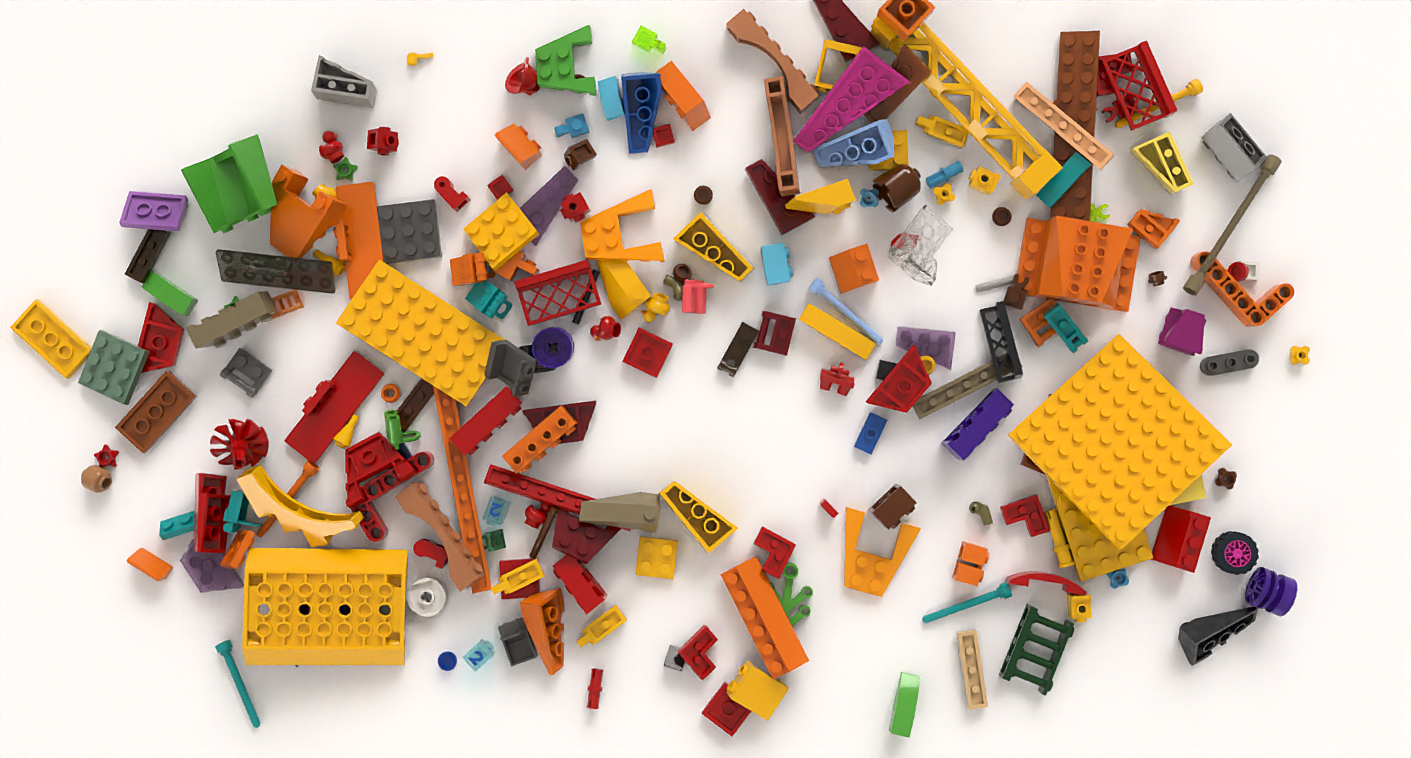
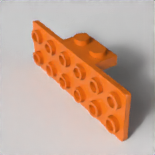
M374 182L336 186L337 199L345 203L347 207L340 221L333 228V232L338 240V246H336L337 257H340V260L345 262L350 299L354 297L378 260L383 261Z

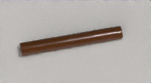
M551 506L529 554L531 558H536L558 512V508L555 506Z

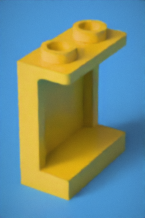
M747 660L745 664L740 666L736 678L729 683L726 693L732 700L768 721L789 687L779 678L773 680L769 674L755 667Z

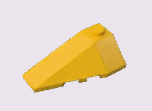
M611 259V261L596 260L610 305L621 320L652 298L626 261Z

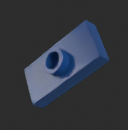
M869 412L853 447L872 455L888 420Z

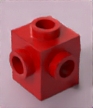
M389 127L368 130V150L378 151L377 154L388 156L391 152H397L399 145L398 132L391 131Z
M581 192L565 196L563 202L560 203L562 206L560 212L564 219L569 218L571 222L575 221L577 223L585 218V214L591 212Z

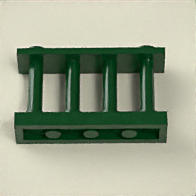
M1026 604L999 676L1008 681L1011 680V677L1016 676L1039 686L1038 691L1046 696L1047 692H1050L1052 689V679L1068 638H1071L1074 633V623L1066 619L1064 625L1040 616L1037 613L1038 609L1036 607ZM1037 622L1059 631L1060 635L1057 643L1031 633L1032 624ZM1030 640L1052 649L1053 653L1050 660L1024 651L1025 642ZM1023 658L1045 667L1046 671L1043 678L1017 669L1018 659Z

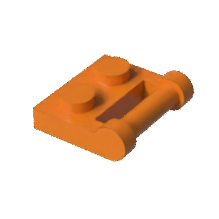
M1053 298L1046 300L1019 319L1038 348L1044 344V341L1056 334L1052 327L1040 336L1036 332L1048 324L1043 314L1056 304Z

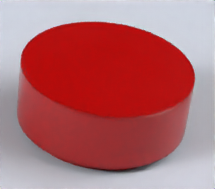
M1241 262L1232 263L1227 270L1238 282L1245 280L1249 274L1248 266Z

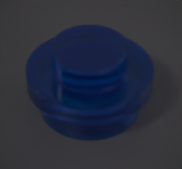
M445 651L438 657V665L442 670L450 671L457 665V657L453 652Z

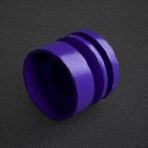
M550 327L541 330L535 336L532 342V353L540 365L547 368H557L563 366L571 359L574 353V341L566 330L560 327ZM550 343H551V344L558 343L557 348H558L559 350H558V351H557V350H554V351L552 352V351H551V348H552V347L550 346Z
M1259 567L1253 572L1248 581L1245 601L1251 606H1256L1259 609L1265 608L1267 612L1282 617L1290 611L1294 604L1298 590L1297 582L1293 578L1282 574L1277 575L1274 571Z

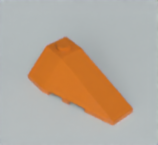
M561 588L531 594L520 602L523 621L549 675H554L564 666V643L561 641V631L564 630V624H561L564 602Z

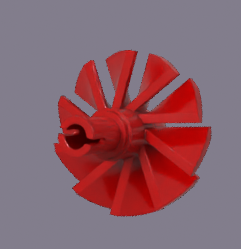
M229 419L228 421L233 431L232 435L227 425L217 426L214 431L229 439L222 440L215 435L210 438V444H223L227 446L223 449H210L213 456L219 457L225 452H230V455L218 461L220 465L233 464L234 469L238 470L251 464V467H254L262 457H266L269 447L267 433L263 427L259 428L252 420L246 419V422H242L236 419Z

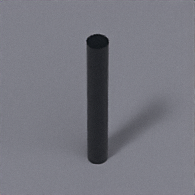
M593 269L592 273L596 283L600 272ZM587 291L582 301L588 303L592 293ZM585 310L576 312L572 322L579 325Z

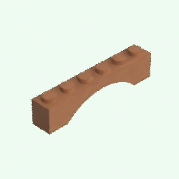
M742 9L726 23V29L738 43L758 48L777 64L786 82L788 101L801 114L818 100V89L812 83L809 84L805 80V74L792 65L794 62L787 54L784 56L780 51V45L775 40L771 41L767 30L763 26H758L754 15L750 11L746 12L745 9Z
M783 76L764 79L773 135L779 192L781 197L800 194L785 81Z
M421 481L411 483L395 496L406 513L424 520L438 534L447 553L449 577L460 592L468 589L485 576L481 565L474 560L470 549L463 544L459 533L452 528L448 517L443 515L438 503L432 499L427 487Z

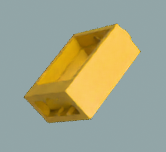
M825 39L814 81V86H817L818 91L828 93V90L834 86L820 82L827 49L853 54L856 57L862 47Z

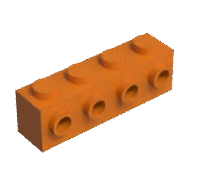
M562 405L504 453L502 457L516 474L520 472L524 474L532 467L530 464L535 459L539 461L547 454L545 450L550 446L555 448L561 442L560 438L564 434L569 436L575 431L577 422Z

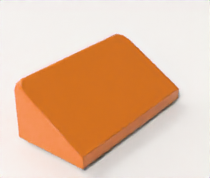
M144 548L138 549L126 560L127 563L156 581L167 579L173 569V566Z

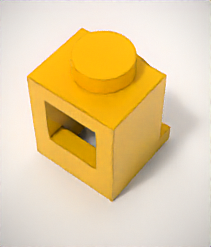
M979 166L976 170L973 169L968 178L971 180L969 186L990 195L994 192L1001 175ZM981 176L986 177L987 182H983Z
M1087 593L1086 595L1067 594L1068 617L1078 623L1087 622L1086 618H1092L1091 595ZM1080 606H1083V612H1079Z

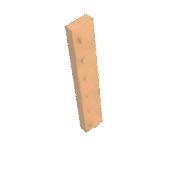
M1028 82L1013 96L1099 170H1102L1115 156Z

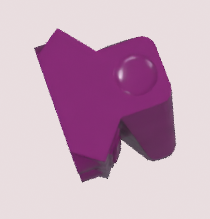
M1170 307L1169 313L1165 316L1163 330L1159 334L1158 344L1186 355L1194 356L1195 353L1201 355L1203 351L1204 326L1207 321L1205 315L1189 309L1181 310Z

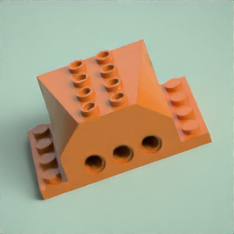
M1054 216L1047 221L1026 218L1017 269L1018 281L1023 283L1024 278L1029 277V283L1023 287V290L1028 291L1027 296L1044 299L1053 298L1055 301L1129 312L1141 237L1131 235L1133 228L1062 216Z

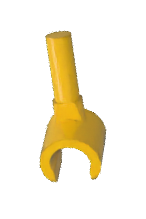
M411 52L407 55V64L416 66L417 59L434 57L433 52L426 54Z

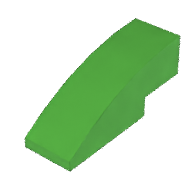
M154 271L150 272L147 280L142 285L143 289L183 316H189L198 302V299Z
M901 672L892 708L893 714L889 726L890 733L910 738L918 699L920 676Z

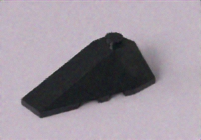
M1249 607L1196 618L1190 622L1183 623L1179 628L1178 640L1191 666L1213 654L1211 650L1218 644L1221 646L1226 644V640L1232 633L1237 635L1253 623L1256 619L1257 608Z

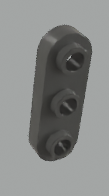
M1251 349L1209 356L1200 362V370L1207 376L1250 369L1257 366L1259 356L1256 351ZM1248 356H1251V357H1252V361H1251V362H1248V360H1247V357H1248ZM1230 359H1232L1233 361L1232 366H1230L1228 363ZM1210 363L1214 364V369L1210 368Z

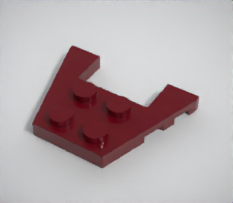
M558 508L552 548L588 564L617 535L621 528L607 525L605 529H602L591 523L580 522L579 517L568 513L569 511Z

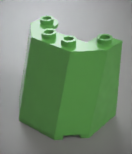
M257 134L228 145L229 149L209 159L181 169L213 233L222 231L224 234L234 229L232 225L246 219L248 222L259 218L258 214L264 216L272 212L270 208L277 205L261 142Z

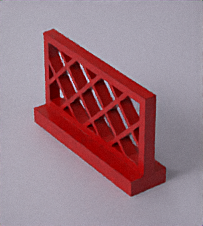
M1147 40L1101 61L1131 131L1162 118L1172 116L1178 111ZM1135 52L1137 57L1136 64L1125 61L1128 54ZM1116 61L1121 63L1118 72L1111 70L1108 62ZM1123 65L1134 68L1130 77L1120 73ZM1136 70L1144 73L1145 78L1143 82L1133 78ZM1118 77L1128 80L1125 89L1117 86L1116 81ZM1131 82L1141 86L1138 94L1128 91ZM1144 87L1152 91L1151 100L1140 96ZM1126 94L1136 98L1133 107L1125 104L1124 98ZM1138 100L1149 103L1146 112L1135 108ZM1151 105L1159 107L1161 114L1157 116L1149 114ZM1133 112L1143 115L1142 121L1135 125L1131 118Z
M588 259L514 281L528 326L602 305ZM586 273L589 274L590 278L587 287L577 282L580 275ZM566 279L573 282L568 292L559 288L561 282ZM576 284L585 289L580 299L571 295ZM546 285L555 288L550 298L540 293ZM531 290L536 293L532 303L525 301L522 292ZM557 290L567 294L562 304L552 300ZM589 291L595 295L597 302L588 304L582 300L586 292ZM539 295L548 300L543 310L534 305ZM569 296L578 300L576 307L573 309L564 306ZM550 302L560 306L557 314L551 315L546 312ZM532 307L542 312L539 318L533 321L530 320L529 316Z

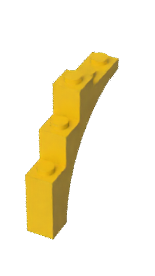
M262 465L247 469L236 478L258 518L264 516L269 518L275 515L285 533L302 530L311 548L319 545L320 547L328 545L333 536L340 534L344 530L352 531L359 526V522L364 518L360 511L329 513L303 505L282 491L268 476Z

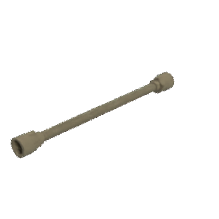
M1272 154L1266 157L1260 167V176L1230 220L1223 234H1221L1195 275L1191 274L1183 286L1185 292L1193 296L1199 293L1205 283L1203 279L1206 272L1234 231L1241 217H1243L1266 178L1274 175L1281 165L1282 161L1279 157Z

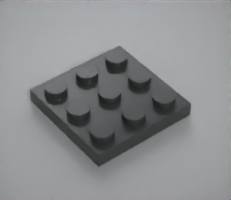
M434 199L377 206L384 263L442 257L436 202Z

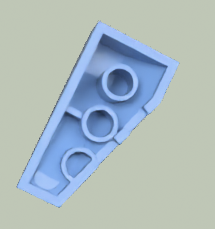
M878 120L814 148L813 153L819 167L878 164L894 157V136L888 120Z

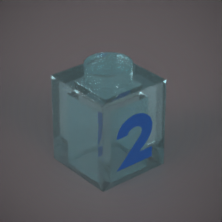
M491 496L482 519L487 520L486 524L494 527L502 525L511 502Z
M481 639L462 658L476 672L495 654L493 651L494 647L489 641Z

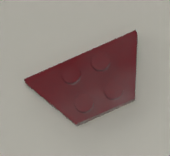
M596 400L563 405L576 420L577 424L575 425L576 430L569 436L564 434L560 438L561 442L559 444L584 441L597 404ZM562 405L522 411L534 429Z

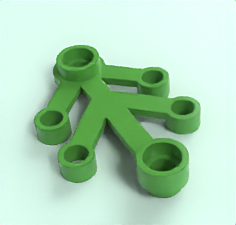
M787 563L783 570V574L786 577L783 598L776 591L774 583L771 581L770 583L793 627L803 617L809 616L811 610L809 606L801 605L799 612L790 618L789 611L805 598H810L813 590L810 586H804L801 592L791 599L793 578L797 577L798 568L793 563ZM787 568H794V572L792 574L787 573ZM807 588L811 591L809 595L803 593ZM807 608L808 613L802 614L801 609Z

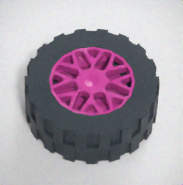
M1236 531L1222 533L1212 544V560L1224 572L1235 575L1245 574L1251 571L1257 564L1259 549L1256 546V542L1244 533Z

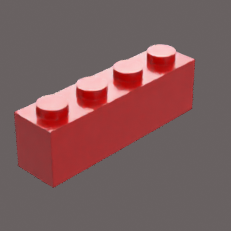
M507 386L504 387L449 439L464 455L468 453L471 456L479 449L477 444L480 441L486 442L493 436L491 432L496 427L500 429L508 422L505 419L510 414L514 416L522 409L519 406L522 402L518 397L512 395V391Z

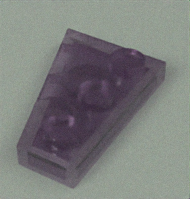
M897 326L895 345L907 351L912 345H915L919 356H930L935 363L951 370L956 332Z

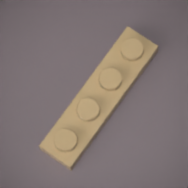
M977 630L956 632L968 709L988 707Z

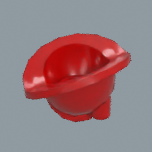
M526 57L524 62L517 65L507 76L505 89L509 93L517 94L522 92L531 96L539 91L537 73L529 64V57Z

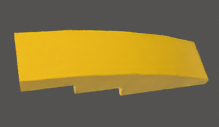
M810 303L807 304L798 319L864 360L868 359L876 343Z

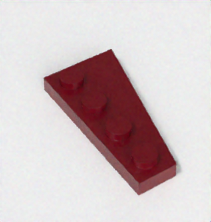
M763 159L744 169L781 235L816 217L812 212L786 209L785 204L793 199L795 195L781 197L777 174Z

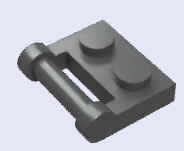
M239 348L228 365L221 371L220 376L233 382L247 392L246 395L252 398L273 370L244 349ZM237 369L255 383L250 386L234 375L232 371Z

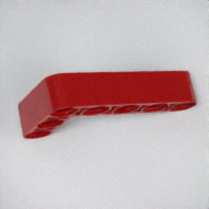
M424 451L407 459L406 461L416 470V474L403 481L398 479L393 467L361 486L365 501L350 509L352 512L360 511L363 517L365 511L371 513L370 521L363 518L359 522L370 541L378 542L385 539L388 535V528L375 508L373 501L430 468L434 464L435 459L432 453ZM422 455L427 456V465L421 464L420 458ZM389 475H393L395 478L393 485H390L387 481ZM373 484L378 487V493L376 495H374L371 492V486ZM375 528L381 530L380 537L374 535Z

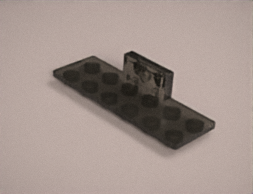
M217 249L215 252L221 281L331 294H334L336 291L333 267L330 261Z

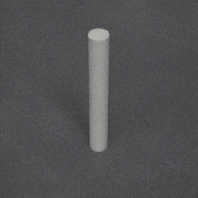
M1014 276L975 285L977 293L1013 284Z

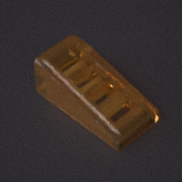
M297 289L271 298L274 305L276 302L279 303L282 311L271 315L272 319L269 321L304 307ZM289 297H294V300L296 302L295 306L292 305ZM283 299H286L289 308L285 309L282 302Z

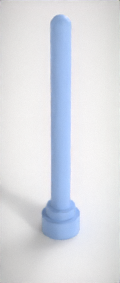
M817 277L808 289L813 294H820L875 343L881 344L883 342V339L824 288L822 280Z

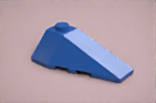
M660 73L622 74L621 79L629 154L648 152L662 93Z

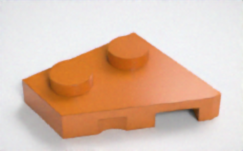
M1140 209L1127 225L1133 228V231L1153 248L1157 249L1180 220L1166 218L1162 214H1153L1150 211Z

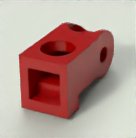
M440 176L434 181L435 190L456 212L471 200L463 191L458 194L453 187V183L448 178Z
M421 539L413 546L415 555L419 557L426 556L437 561L435 566L443 569L446 567L448 557L443 545L429 539Z

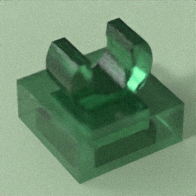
M503 529L486 532L482 536V539L486 538L487 545L484 546V549H488V552L506 548Z

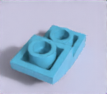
M613 76L598 81L606 119L610 121L625 116L624 101L620 96L617 77Z

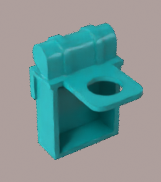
M487 281L475 283L465 297L477 310L492 319L494 316L504 319L512 308V303L506 300L508 296ZM503 304H506L505 311L503 313H498L500 307Z
M232 490L229 506L225 510L223 521H227L223 526V530L227 533L237 532L241 528V524L255 527L262 526L260 523L246 521L249 501L243 490Z

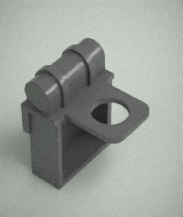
M517 618L512 622L503 623V625L498 626L501 635L500 640H502L511 667L537 658L536 648L523 618Z

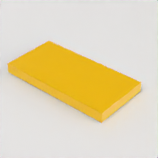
M35 299L10 327L66 379H69L87 360L91 351V347L38 299Z

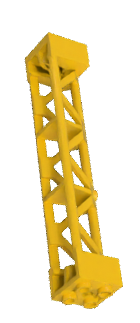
M876 17L873 20L874 23L871 25L872 30L870 33L879 41V45L884 51L889 48L898 56L903 44H906L912 51L928 52V68L932 72L922 84L1013 179L1010 184L1025 200L1038 192L1063 168L925 23L919 29L927 37L917 29L912 34L915 38H908L904 42L880 18ZM939 62L947 72L937 80ZM951 75L958 83L942 82ZM944 94L970 97V122ZM984 98L996 109V111L984 100ZM982 108L989 117L980 125V109ZM1001 116H1002L1012 127H1010V126L1001 118ZM992 119L1000 127L983 128ZM986 139L1010 140L1012 142V166ZM1024 152L1032 163L1022 172Z

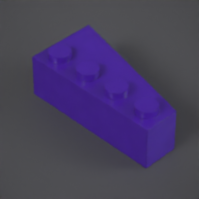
M998 388L993 389L941 444L956 459L964 461L985 440L988 433L997 428L998 422L1012 412L1011 408L1014 404Z

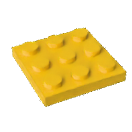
M507 192L463 228L480 253H484V258L495 271L539 235V232Z

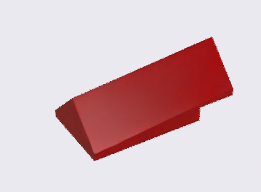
M205 473L195 474L194 552H226L227 532L223 530V526L227 521H223L231 498V495H225L227 476Z

